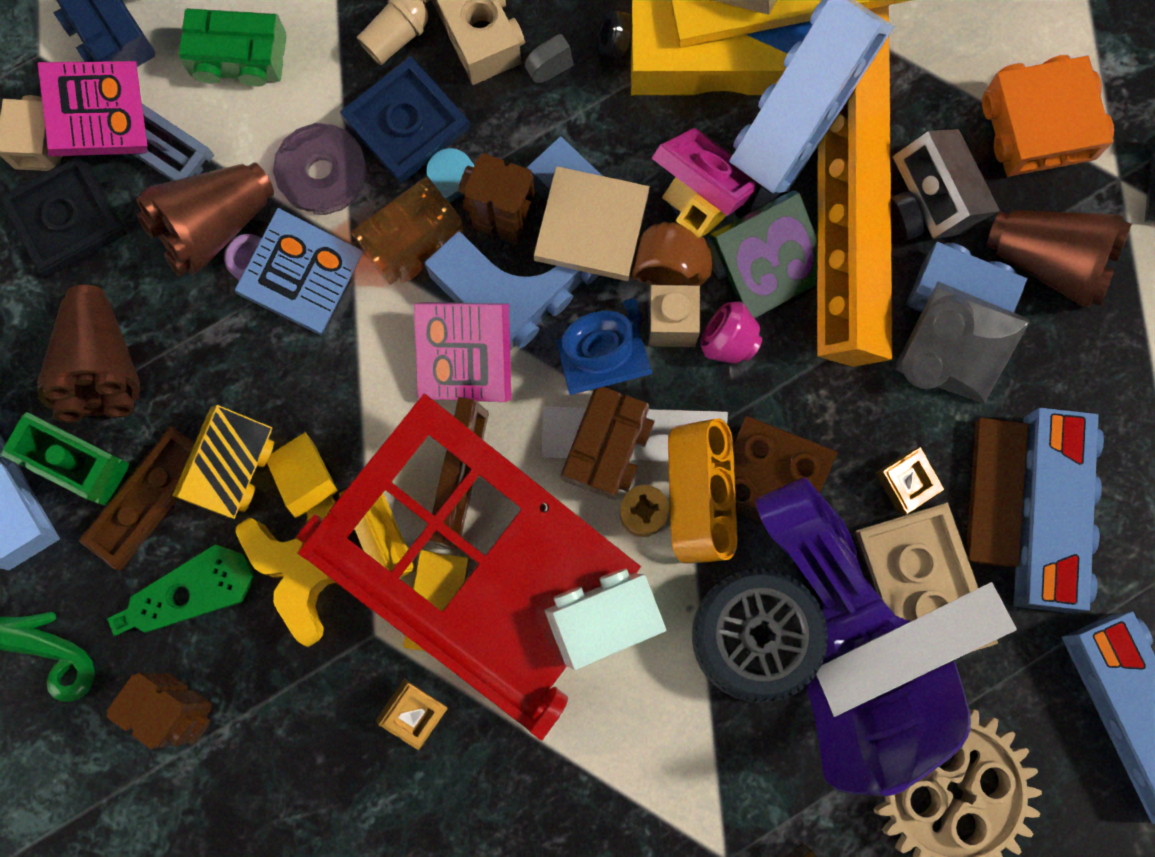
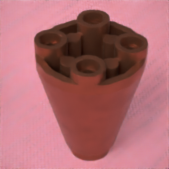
M253 162L248 166L238 164L148 187L141 191L140 197L137 198V203L142 210L137 214V217L146 233L152 239L159 236L168 249L164 256L176 275L179 277L186 273L193 275L204 268L267 204V199L274 195V189L267 174L257 163Z
M1012 210L1008 214L999 211L991 228L986 247L997 250L996 255L1077 304L1090 308L1091 303L1101 306L1115 270L1106 267L1108 260L1118 262L1132 223L1123 221L1124 217L1116 214Z
M73 286L66 291L65 298L59 307L38 378V399L45 407L53 410V418L60 422L72 423L80 421L84 416H100L105 414L114 418L129 416L134 412V402L139 398L140 382L111 303L105 297V292L97 286Z

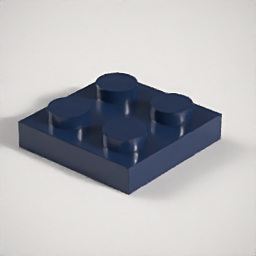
M411 56L340 111L344 122L400 185L426 165L436 152L446 149L471 129L469 120Z

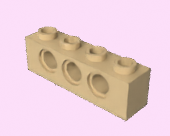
M431 0L472 85L521 64L520 46L525 44V40L516 19H507L502 9L506 6L505 0ZM478 21H487L490 23L488 26L484 28L472 27V25Z

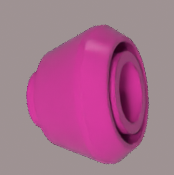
M725 303L712 316L702 334L700 345L704 356L711 360L737 364L742 360H750L757 353L762 343V337L759 336L760 325L744 303Z

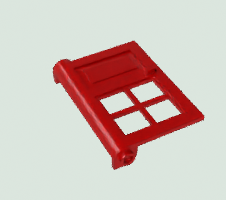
M425 393L402 419L325 517L322 519L314 513L295 537L303 543L297 551L298 555L308 560L519 722L541 741L559 719L568 702L566 694L557 687L551 688L567 666L563 661L544 610L555 606L554 597L563 592L582 587L583 592L586 593L600 587L599 578L623 568H627L629 574L637 573L641 568L638 563ZM428 436L471 469L435 516L392 483ZM479 476L521 508L486 555L482 554L443 523ZM384 491H387L428 524L391 572L347 538ZM436 531L478 563L442 611L399 579Z

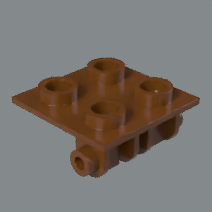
M746 415L733 445L736 513L763 524L757 509L756 498L803 477L807 478L820 493L838 451Z

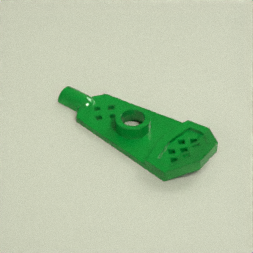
M215 544L131 596L128 609L107 618L114 636L133 627L148 633L242 603L255 579V575L246 555ZM180 587L186 588L189 592V600L182 606H178L173 600L174 592Z

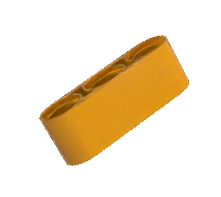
M720 418L677 425L671 429L668 436L670 522L673 552L676 558L684 564L729 560L734 556L737 549L732 433L726 422Z

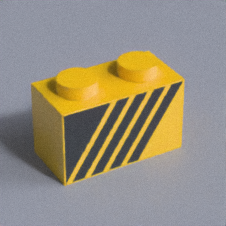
M219 405L210 407L172 496L225 517L235 519L238 511L245 512L254 495L255 485L250 484L256 466L263 468L270 457L274 446V441L268 439L272 427Z

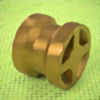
M639 485L630 489L624 495L620 506L622 526L628 533L636 537L647 538L657 534L663 528L669 516V504L666 496L659 489L651 485Z

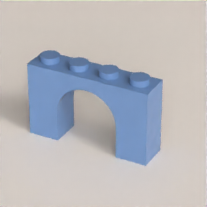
M561 136L527 167V169L532 171L534 190L546 201L548 200L556 166L602 176ZM460 231L424 263L429 277L455 303H509L510 350L515 346L519 349L526 346L537 335L539 331L537 325L549 313L552 316H556L568 306L573 299L571 292L583 281L587 285L592 283L599 276L556 266L552 270L537 276L521 277L511 275L493 265Z

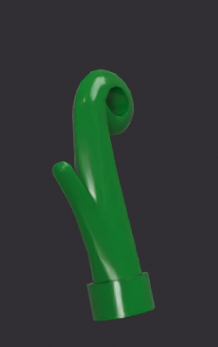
M54 612L30 616L0 617V650L58 661L49 672L46 682L48 692L53 698L63 702H72L88 693L93 685L95 672L93 661L87 653L70 641L51 633L34 629L54 622L56 620ZM75 668L78 671L75 682L69 686H62L61 678L63 675Z

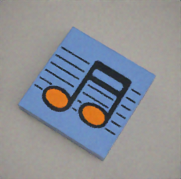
M277 208L235 288V294L322 336L364 251Z

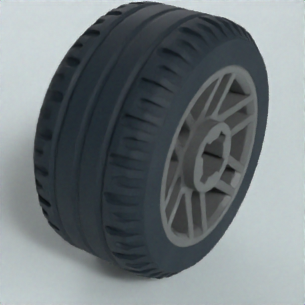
M756 568L743 570L720 581L701 601L692 626L694 654L705 676L724 693L744 701L774 702L798 693L811 682L819 671L827 649L826 621L816 598L795 578L771 569ZM756 626H761L760 629L767 636L766 642H763L761 645H757L753 636L750 635L751 629H754Z

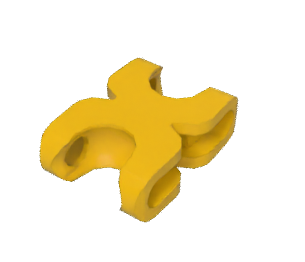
M330 496L306 512L308 516L307 522L314 513L323 519L336 503L334 498ZM248 518L236 526L235 532L254 569L274 578L283 577L274 590L273 602L294 638L306 647L318 642L323 636L324 630L316 609L318 596L327 585L336 582L308 560L297 554V551L303 544L299 540L293 539L279 542L273 537L266 525L253 518Z

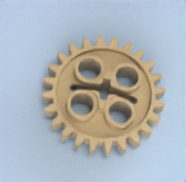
M969 709L971 714L969 736L962 748L954 754L951 765L945 769L938 767L903 792L892 796H885L886 802L876 806L874 813L891 817V820L885 824L882 831L889 836L901 833L895 846L899 852L906 853L915 847L913 857H1003L1001 853L1003 849L1018 855L1021 853L1019 845L1014 838L1017 834L1026 837L1033 836L1032 831L1023 824L1025 817H1040V812L1028 806L1027 803L1028 798L1040 796L1042 791L1027 786L1026 780L1036 775L1038 770L1037 768L1021 766L1020 761L1027 756L1029 750L1022 747L1012 749L1009 747L1016 735L1013 731L1005 730L996 735L998 719L987 717L979 726V712ZM975 750L978 753L977 759L969 765L970 753ZM992 768L998 775L999 783L994 793L986 795L981 789L980 779L985 770ZM950 782L958 783L957 787L963 791L960 800L953 798V794L947 790ZM925 786L931 795L930 806L926 811L916 814L911 807L910 799L915 789ZM970 813L975 820L976 828L970 838L961 840L957 834L956 825L961 816ZM942 816L941 828L939 831L934 832L932 826Z

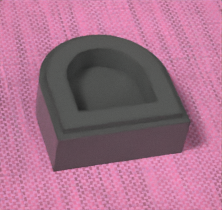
M562 34L554 36L534 49L525 62L526 70L536 83L545 82L574 66L570 46Z

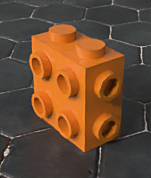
M1059 55L1048 59L1043 64L1025 67L1023 63H1016L1006 66L997 72L983 94L982 107L985 117L992 121L996 135L994 138V153L997 160L1003 162L1007 177L1094 161L1114 142V124L1110 115L1105 113L1100 96L1102 91L1101 79L1099 74L1093 71L1089 55L1071 59L1069 55Z

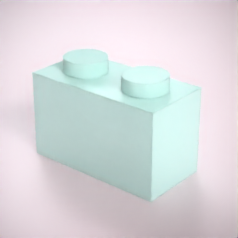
M623 568L599 578L601 586L584 593L582 587H577L554 597L556 605L545 609L544 612L566 666L577 670L667 631L645 574H629L627 568Z

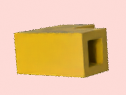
M677 177L674 178L662 196L665 201L681 212L675 221L692 231L698 238L716 229L726 216Z

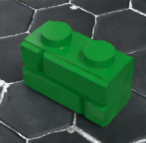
M185 9L179 57L190 76H193L200 82L209 84L219 83L221 78L238 79L243 84L255 87L265 85L266 81L280 82L286 44V31L278 14Z
M28 412L22 415L1 456L26 467L81 497L104 506L111 500L129 466V463Z

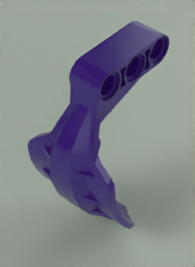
M803 477L756 498L759 515L769 535L792 557L821 598L828 635L827 649L822 665L911 622L896 616L863 577L856 557L857 552L854 542L844 521L807 478ZM955 660L834 717L817 674L807 685L818 733L824 778L829 785L839 792L869 796H892L903 792L950 759L962 748L969 736L971 714Z

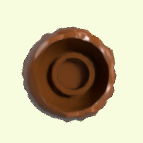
M664 221L661 224H654L646 229L638 238L632 262L631 278L634 280L637 278L639 282L650 285L701 286L711 276L712 253L710 246L704 237L698 238L692 231L678 222L669 223Z

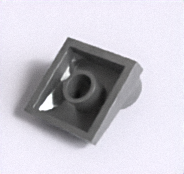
M938 281L896 362L895 370L904 373L906 379L916 387L923 389L938 387L985 404L1030 323L1029 319Z

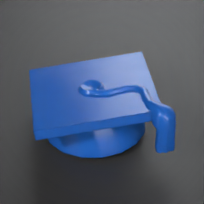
M635 298L627 299L623 302L628 317L613 311L589 313L573 322L567 328L563 337L556 340L569 395L653 374L638 329L643 323V318Z

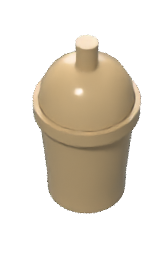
M388 0L386 7L356 37L358 42L380 65L384 64L416 35L420 36L424 32L423 28L428 21V10L425 4L429 0Z

